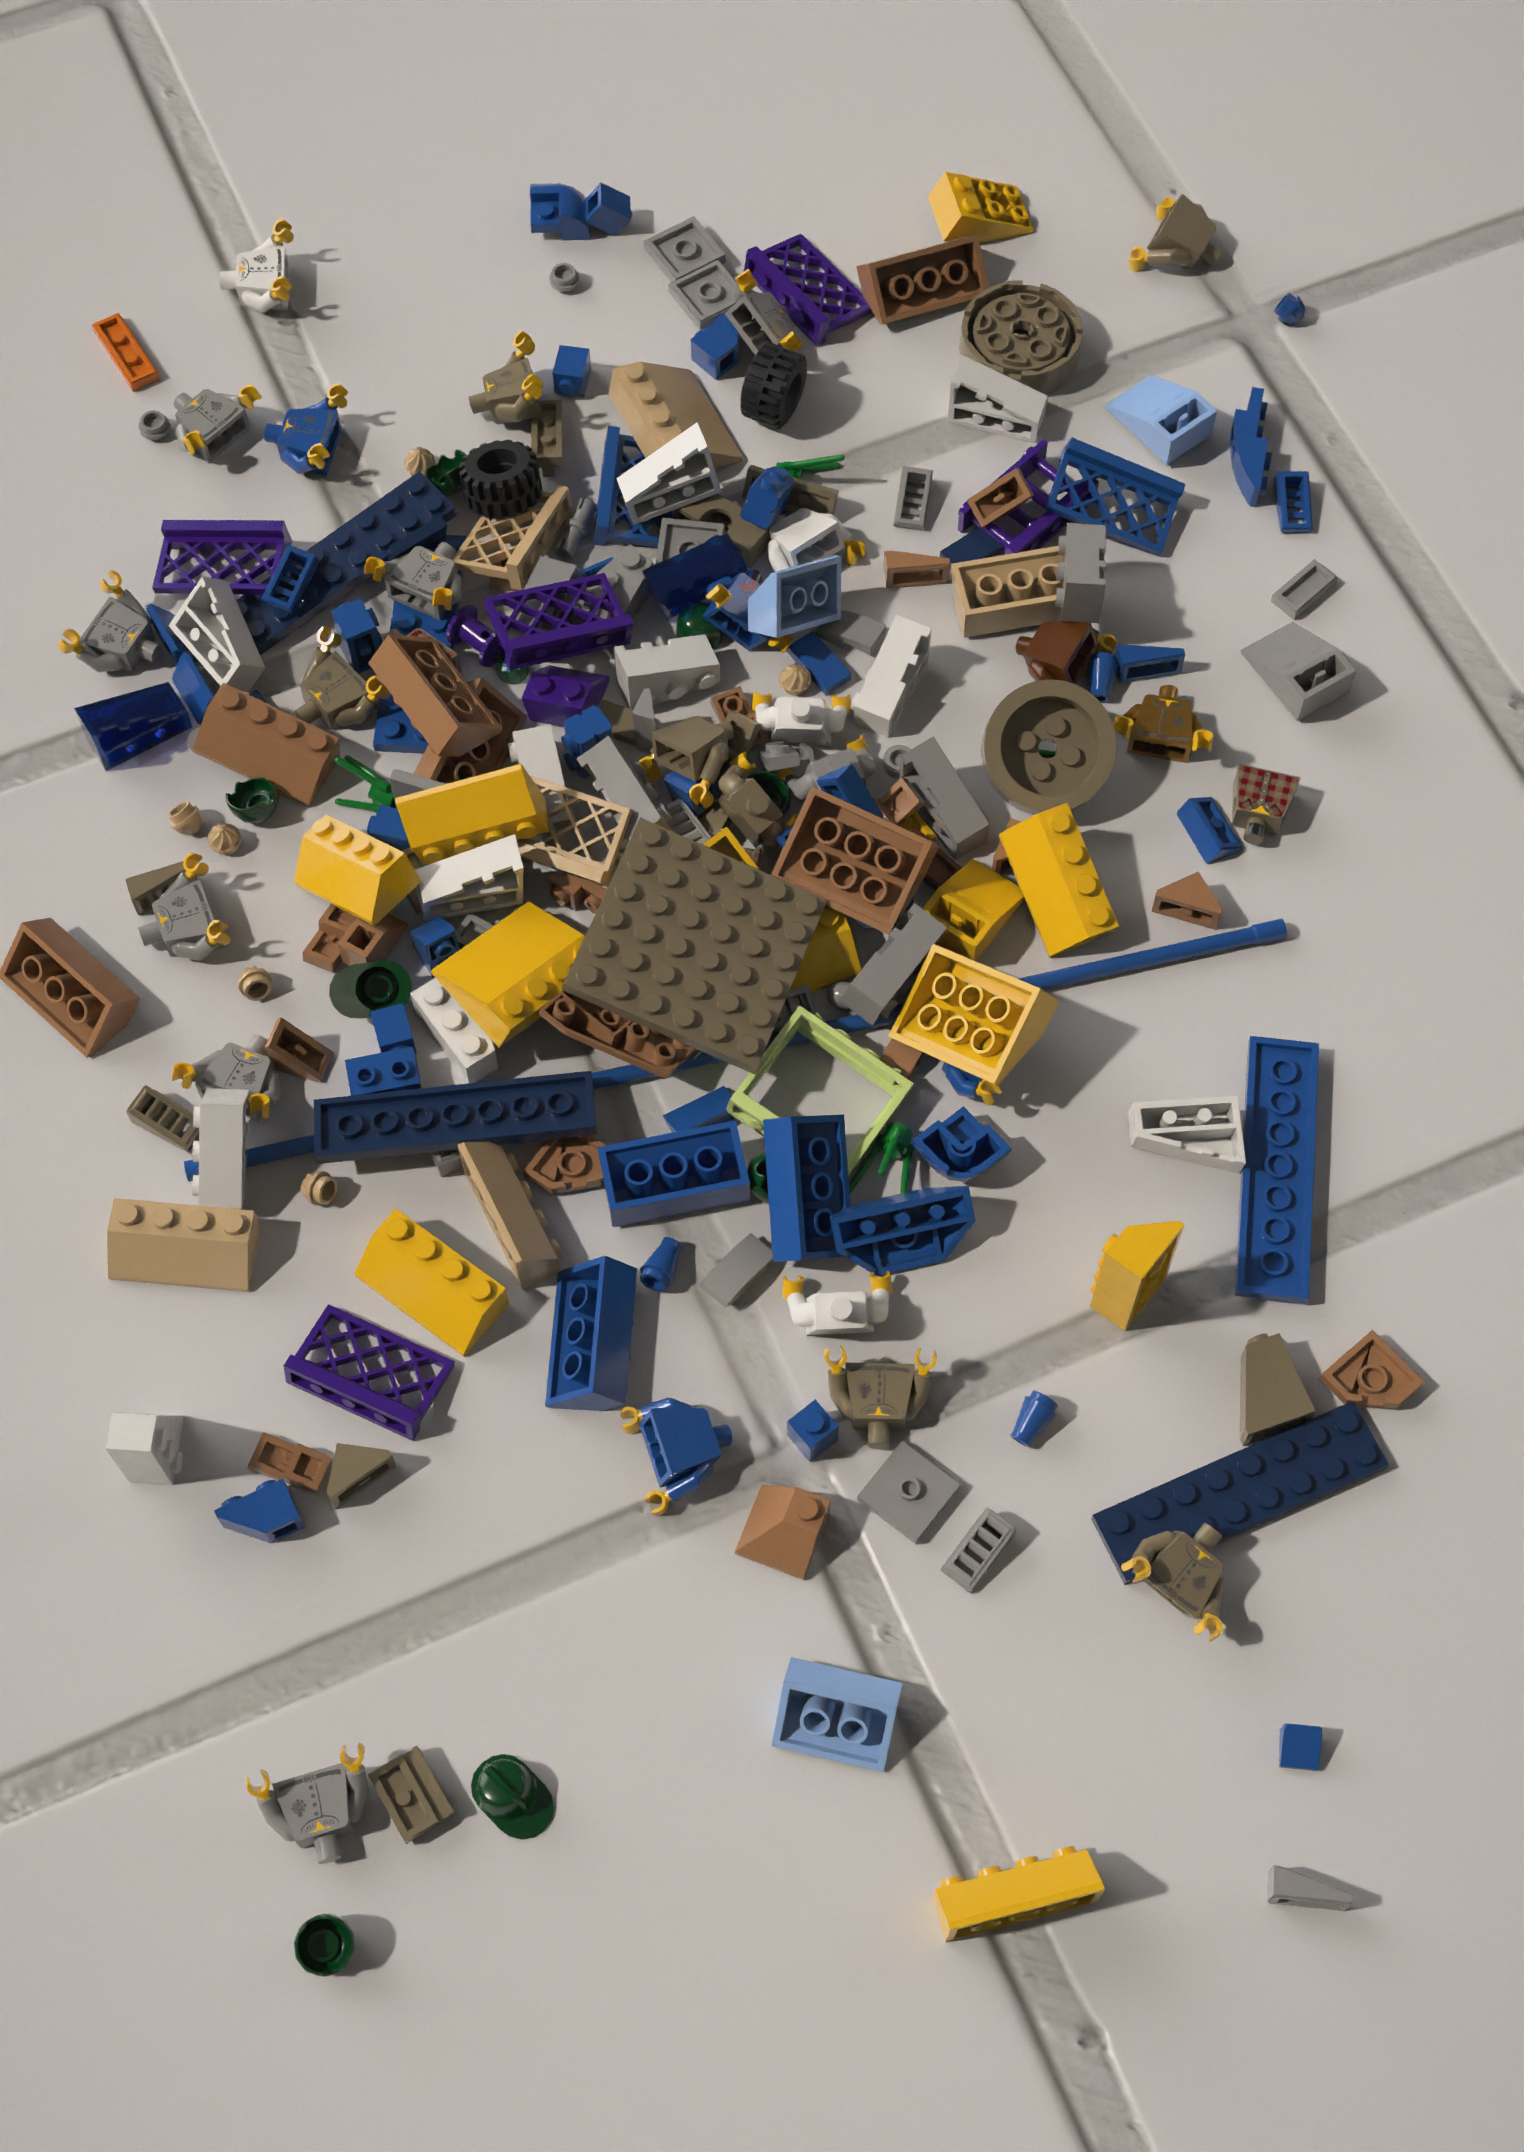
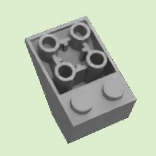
M1294 622L1241 649L1240 652L1297 721L1349 693L1356 674L1355 668L1337 647Z

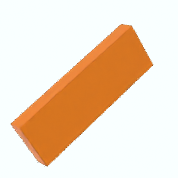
M119 312L92 324L94 333L133 392L160 380L157 370Z

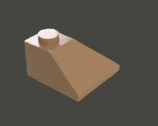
M761 1485L734 1553L804 1580L828 1520L831 1500L797 1487Z

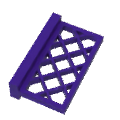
M801 233L762 251L757 246L747 250L744 271L750 270L758 283L757 287L763 293L770 292L773 294L778 303L788 310L789 318L816 346L826 342L828 333L873 313L863 294ZM799 246L806 255L789 252V250ZM770 258L784 260V264H774ZM787 261L804 264V269L786 266ZM808 265L818 266L825 272L807 270ZM786 275L802 278V283L792 282ZM805 280L820 281L823 284L822 287L807 285ZM826 283L839 285L843 291L826 288ZM805 294L821 296L820 302L810 300ZM824 297L841 300V306L823 303ZM845 301L854 302L860 307L857 309L845 307L844 303ZM823 312L838 314L839 317L830 321Z
M163 520L161 532L164 539L152 589L155 594H190L197 585V583L193 582V579L205 570L212 576L211 578L220 580L237 571L242 577L234 583H229L233 594L263 595L268 584H256L253 580L265 571L271 575V580L287 545H291L292 538L284 520ZM171 549L187 550L175 560L170 557ZM205 549L217 550V552L205 560L198 555ZM234 550H247L246 553L235 561L228 555ZM264 550H276L275 554L265 561L258 555ZM194 557L199 564L185 573L180 566ZM222 558H225L229 565L215 573L210 567ZM255 558L260 565L246 574L240 567ZM175 570L181 575L173 583H164L165 577Z
M605 573L485 597L483 603L506 653L505 662L509 670L614 648V646L629 645L631 641L634 622L630 614H624ZM600 585L603 595L599 598L585 591L589 587ZM567 593L575 598L571 604H568L555 597L557 594ZM537 599L545 604L541 610H537L525 603L527 600ZM580 599L595 605L592 613L576 607ZM506 605L515 610L508 617L497 612L495 607ZM553 606L564 611L565 614L562 619H558L546 613L548 608ZM602 608L613 613L615 617L603 619L598 617L597 614ZM520 612L535 618L531 626L515 620ZM570 615H574L585 620L586 623L572 625L567 623ZM540 621L556 627L555 630L545 632L536 628ZM511 627L526 635L510 639L507 632Z
M328 1304L295 1356L291 1354L283 1366L286 1383L414 1441L420 1431L422 1419L455 1367V1362ZM333 1318L344 1323L347 1332L327 1337L325 1327L330 1319ZM371 1335L377 1339L379 1346L358 1351L355 1338ZM350 1340L354 1353L334 1358L330 1345ZM321 1347L326 1348L329 1360L319 1363H313L305 1359L311 1350ZM397 1349L408 1352L409 1361L390 1366L386 1352ZM381 1354L385 1367L366 1373L361 1359ZM357 1361L360 1375L349 1378L339 1375L337 1366ZM430 1363L442 1368L438 1376L422 1380L418 1369L419 1366ZM413 1368L417 1382L397 1387L393 1374ZM388 1375L393 1389L378 1393L370 1388L368 1381ZM420 1390L423 1400L416 1410L403 1404L400 1395Z

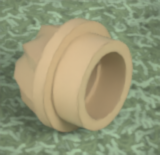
M419 446L414 450L411 449L410 453L405 457V469L411 476L419 471L425 476V472L435 465V458L428 449H423Z
M795 662L792 665H787L780 672L779 683L787 694L798 696L809 688L811 674L804 665Z
M189 801L178 804L167 815L171 821L170 826L172 829L185 835L196 833L202 823L199 808L192 806Z
M220 822L212 827L207 840L213 851L220 855H231L238 849L241 835L238 828L234 825Z
M254 965L252 968H245L239 975L238 988L241 994L249 1000H262L271 992L272 978L263 968L259 969Z
M321 1170L307 1173L306 1178L302 1180L301 1192L308 1202L313 1205H327L334 1199L337 1193V1181L328 1172Z

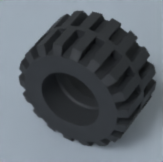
M771 342L764 344L753 358L744 379L740 399L742 415L776 429L784 426L793 415L803 393L807 376V360L805 355Z
M496 440L491 443L481 444L480 447L470 450L469 454L463 457L462 463L459 465V473L467 506L477 515L483 514L486 518L496 517V519H503V517L507 516L513 517L518 513L528 511V507H533L537 503L536 500L540 499L542 495V483L536 454L532 452L531 447L524 446L522 442Z

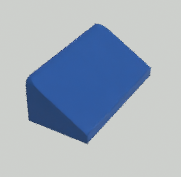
M147 605L152 625L175 665L177 666L181 654L186 651L191 655L194 662H198V659L169 627L175 615L156 605Z
M186 651L181 654L173 673L172 681L197 724L200 725L214 694L191 655Z
M853 765L844 766L816 780L822 791L883 818V814Z
M1213 797L1189 798L1177 811L1178 818L1205 863L1216 862L1243 849Z
M722 1086L663 1115V1118L671 1132L724 1123L735 1118L726 1110L732 1095L725 1086Z

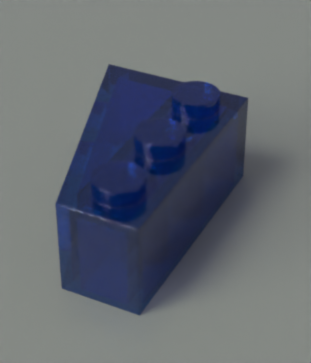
M728 533L721 536L715 535L699 546L642 570L648 591L666 621L679 615L683 607H686L688 604L707 599L706 590L709 584L723 577L733 578L739 573L747 574L748 572L745 561Z
M169 682L74 708L87 741L105 771L192 728L188 712Z

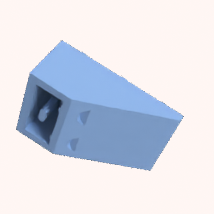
M1153 375L1139 382L1106 404L1105 407L1166 465L1211 436L1217 410L1196 391Z

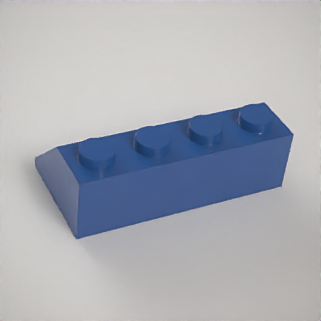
M844 1114L793 1116L763 1120L773 1262L844 1257L836 1251L830 1216L851 1207Z
M736 1120L597 1147L612 1227L750 1200V1181Z
M602 1256L558 1271L545 1407L604 1411L626 1404L637 1268L608 1256Z

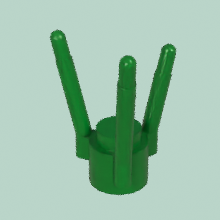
M836 455L795 462H777L776 467L788 471L789 476L802 479V472L840 468L841 464L839 461H843L845 456Z
M346 755L345 760L339 757L335 758V762L372 784L368 798L372 799L373 802L367 803L337 798L335 799L336 805L371 810L377 813L380 805L396 808L389 781L350 755Z
M895 1122L887 1125L884 1135L880 1134L874 1147L849 1183L850 1194L858 1185L880 1150L884 1154L878 1169V1174L881 1176L884 1175L891 1158L900 1159L901 1156H904L900 1193L907 1192L911 1157L914 1152V1148L910 1144L913 1131L909 1127Z

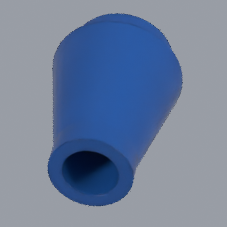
M1106 652L1092 654L1091 660L1087 664L1091 694L1101 703H1106L1110 700V693L1119 668L1116 656Z
M670 1237L663 1238L661 1244L640 1268V1281L644 1286L651 1290L662 1292L672 1285L679 1253L682 1249L680 1242Z
M1033 1390L1030 1396H1025L1010 1437L1021 1445L1029 1447L1032 1441L1057 1416L1055 1410L1058 1404L1046 1395Z

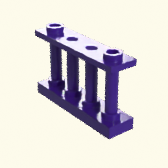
M1043 439L1035 447H1029L1021 459L995 480L997 481L1019 467L1034 494L1031 499L1044 509L1046 508L1049 496L1026 478L1035 470H1038L1054 482L1058 469L1046 461L1048 442ZM1095 479L1093 483L1098 490L1099 481ZM1086 484L1074 488L1081 502L1093 498ZM1068 492L1060 500L1056 499L1055 502L1066 508L1074 506ZM966 501L958 511V531L961 533L973 524L981 528ZM1018 509L1008 514V516L1025 528L1018 537L1010 536L994 522L981 529L1004 546L1006 555L1042 548L1065 528L1071 520L1046 511L1041 517L1033 519L1023 510Z

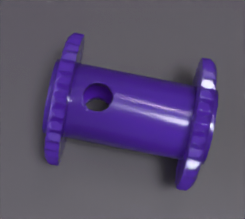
M473 605L464 606L451 619L447 627L446 639L449 643L452 642L453 645L464 641L480 652V665L491 667L505 654L504 648L496 631L494 632L477 620V608Z

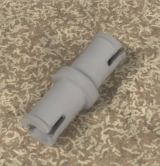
M580 498L571 519L566 520L563 526L564 533L554 550L560 558L567 560L568 556V560H572L581 539L586 538L589 531L587 527L594 512L597 510V505L587 498L585 500Z

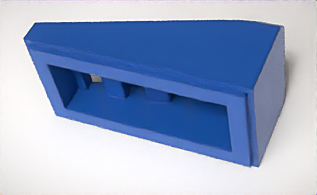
M1278 471L1274 478V493L1280 532H1312L1309 471ZM1286 488H1298V491H1286ZM1286 498H1300V501L1287 502ZM1287 508H1301L1302 512H1287ZM1303 518V523H1288V519Z
M288 544L261 598L262 602L291 614L319 565L317 556ZM294 562L303 566L304 569L301 571L292 567L291 564ZM289 572L298 576L299 579L296 581L285 576V574ZM281 582L293 586L294 590L290 591L279 585ZM275 591L290 597L288 602L273 597Z
M1117 645L1115 656L1117 658L1116 662L1119 664L1117 671L1119 682L1181 673L1185 658L1184 648Z

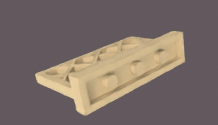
M557 485L552 493L541 491L542 495L536 501L537 503H545L544 506L535 509L528 507L527 512L513 517L507 516V519L491 523V520L496 517L486 518L482 514L452 559L456 563L457 570L507 579L511 589L523 590L529 580L532 567L536 566L540 556H545L562 530L566 520L573 513L569 488ZM533 520V523L521 529L518 526L521 523ZM510 527L514 529V531L501 536L497 533ZM490 534L494 537L478 543V539ZM518 539L521 540L518 545L509 548L505 546L507 543ZM498 546L500 547L501 551L487 556L484 552ZM479 554L481 557L472 561L465 560L467 557ZM505 559L508 560L505 567L492 565Z
M530 776L537 786L543 787L540 790L543 796L552 791L558 792L563 804L547 812L548 828L551 836L540 842L536 841L534 837L516 840L521 858L608 887L613 877L611 872L633 810ZM565 795L573 797V799L567 801ZM581 801H585L588 803L592 814L577 822L571 807ZM595 805L600 806V807H603V808H602L601 810L597 811ZM566 810L572 825L556 832L550 818ZM611 811L621 813L618 826L607 832L600 817ZM595 820L602 835L586 843L580 827ZM575 831L581 846L570 852L565 851L559 838ZM602 841H605L609 849L605 863L595 861L589 848ZM555 842L557 848L548 844ZM584 851L586 857L580 856L578 854Z

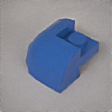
M561 183L530 184L531 233L561 232L562 241L591 240V225L585 223V197L580 191L572 186Z
M964 1106L942 1123L939 1120L912 1140L913 1148L937 1173L950 1181L968 1182L978 1178L1011 1152L1010 1146L989 1125L983 1127Z

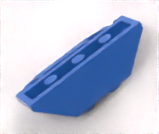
M954 1186L923 1188L860 1202L830 1216V1222L837 1253L870 1273L875 1272V1276L887 1274V1271L892 1273L945 1261L967 1230L975 1223V1216L969 1187Z

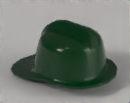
M380 960L353 964L342 968L334 975L330 983L329 997L332 1005L340 1014L349 1018L371 1017V1011L401 1003L405 1006L412 992V982L407 971L393 961Z
M500 1754L482 1762L474 1772L471 1782L472 1797L478 1807L502 1832L509 1837L523 1840L536 1837L545 1831L552 1820L554 1810L552 1795L545 1784L524 1762L515 1756Z

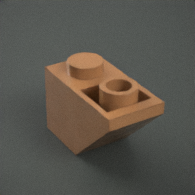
M389 913L375 926L356 918L337 943L343 963L350 966L373 961H384L408 928V923Z

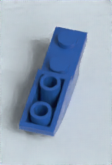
M1252 387L1247 410H1235L1230 436L1232 469L1240 491L1251 507H1256L1259 495L1265 496L1268 477L1263 476V470L1269 471L1272 452H1267L1269 439L1262 438L1264 426L1258 425L1259 420H1265L1268 402L1262 401L1264 389Z

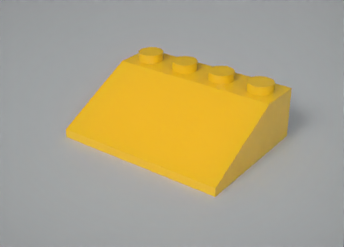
M528 901L433 968L431 974L497 1047L500 1048L542 1016L538 1014L539 1010L561 991L568 997L571 995L561 989L585 935Z
M933 944L888 1037L998 1086L1043 1035L1057 1008L1059 1000L1041 988Z

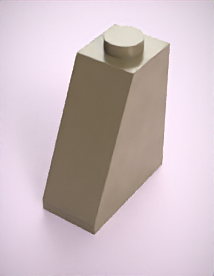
M1266 1333L1252 1337L1247 1341L1241 1355L1240 1441L1242 1446L1276 1435L1312 1419L1316 1412L1280 1333L1269 1337Z

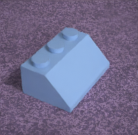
M835 555L772 572L748 599V631L778 638L841 619V556Z
M791 1657L783 1682L771 1746L884 1772L902 1683Z

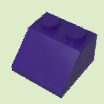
M551 665L533 671L522 695V701L529 720L564 727V720L576 714L582 715V711L593 705L599 706L610 678L607 675Z

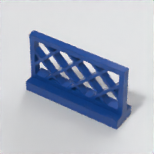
M608 425L604 444L593 544L605 546L606 540L658 548L659 537L650 536L645 529L654 524L660 529L662 518H672V511L648 519L641 524H633L628 509H625L618 501L623 495L621 490H619L617 478L621 476L620 474L640 463L645 457L641 452L640 455L631 459L623 451L624 446L635 447L641 452L633 436L620 434V427ZM625 519L633 529L623 532L614 530V526Z
M1071 437L1061 451L1059 457L1060 464L1045 510L1078 524L1106 525V535L1160 556L1166 543L1178 500L1183 495L1186 484ZM1067 465L1078 469L1082 479L1071 483L1065 472ZM1101 478L1107 481L1111 490L1100 495L1093 480ZM1086 484L1093 498L1081 502L1074 488ZM1125 490L1135 492L1140 502L1128 506L1121 492ZM1067 491L1074 506L1066 508L1056 504L1058 494ZM1114 495L1121 510L1110 514L1103 499ZM1155 501L1168 506L1166 514L1158 518L1150 506V503ZM1096 503L1103 517L1097 520L1089 517L1084 507ZM1143 507L1150 521L1138 525L1131 511ZM1125 515L1132 529L1127 531L1118 529L1113 519ZM1153 526L1158 535L1157 544L1147 541L1141 530Z

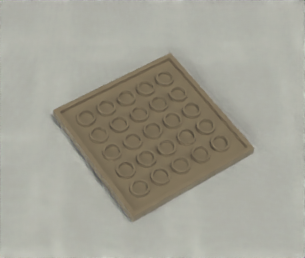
M640 817L561 990L755 1074L827 900Z

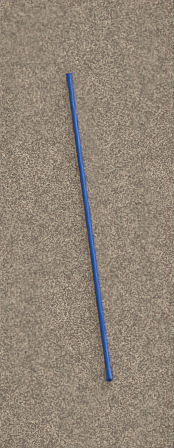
M1281 918L1254 924L1248 928L1018 979L1046 990L1244 945L1261 944L1287 937V929L1284 920ZM903 1004L897 1005L887 1019L881 1015L873 1026L858 1014L824 1022L834 1029L845 1031L847 1034L895 1023ZM780 1031L774 1032V1033L771 1034V1037H770V1039H769V1042H768V1044H767V1046H766L765 1051L767 1050V1048L770 1046V1044L773 1042V1040L776 1038V1036L779 1034ZM797 1031L786 1047L812 1041ZM702 1052L695 1059L690 1056L674 1072L722 1062V1060ZM632 1064L593 1072V1090L657 1075ZM314 1135L246 1149V1167L313 1153ZM193 1160L184 1161L188 1182L193 1180V1175H199V1162H193Z

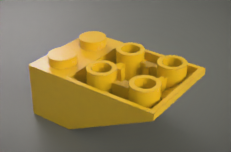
M945 172L928 197L941 235L946 242L978 234L979 243L1029 234L1034 231L1018 186L1012 184H1003L988 179Z
M972 859L941 885L922 909L947 927L937 945L977 962L1025 898L1018 885Z

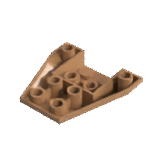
M562 991L543 1006L538 1013L564 1035L664 1079L697 1051V1049L577 996L571 994L568 997Z

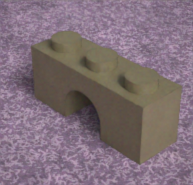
M718 493L674 510V519L724 524L725 530H727L724 534V554L749 569L767 550L768 543L771 541L769 533L771 526L763 529L743 520L740 516L742 506Z

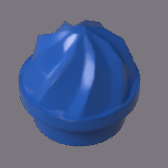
M1289 292L1277 304L1274 313L1279 316L1278 320L1280 322L1292 325L1303 319L1305 306L1300 296H1293Z

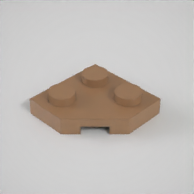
M592 1135L547 1140L523 1170L524 1177L552 1195L601 1186L604 1181L597 1147L606 1146V1144Z
M1373 1330L1325 1370L1319 1378L1343 1404L1355 1403L1356 1406L1397 1409L1420 1389L1425 1382Z

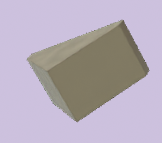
M337 1443L326 1491L334 1508L337 1509L397 1466L392 1454L386 1449Z

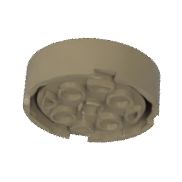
M1023 280L998 283L981 291L966 307L961 325L959 355L962 354L1048 395L1066 384L1077 368L1083 332L1082 320L1074 304L1064 294L1042 283L1040 287L1023 285ZM1020 329L1027 330L1029 333L1027 336L1026 334H1014V331Z
M1062 680L1031 682L1007 695L990 716L981 743L983 768L993 789L1013 807L1035 815L1067 802L1070 809L1074 810L1095 796L1108 780L1114 767L1117 752L1114 725L1102 703L1084 688ZM1045 740L1051 741L1056 745V754L1049 759L1042 757L1038 752V745Z

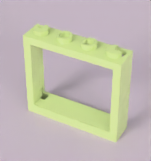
M799 1005L764 1052L755 1074L749 1073L732 1095L726 1110L764 1137L763 1120L779 1117L749 1096L798 1031L893 1096L848 1158V1176H850L904 1101L914 1083L903 1077L900 1069L890 1068L880 1061V1057L874 1051L868 1048L863 1049L852 1042L851 1037L845 1031L834 1029L826 1024L817 1012L813 1015Z

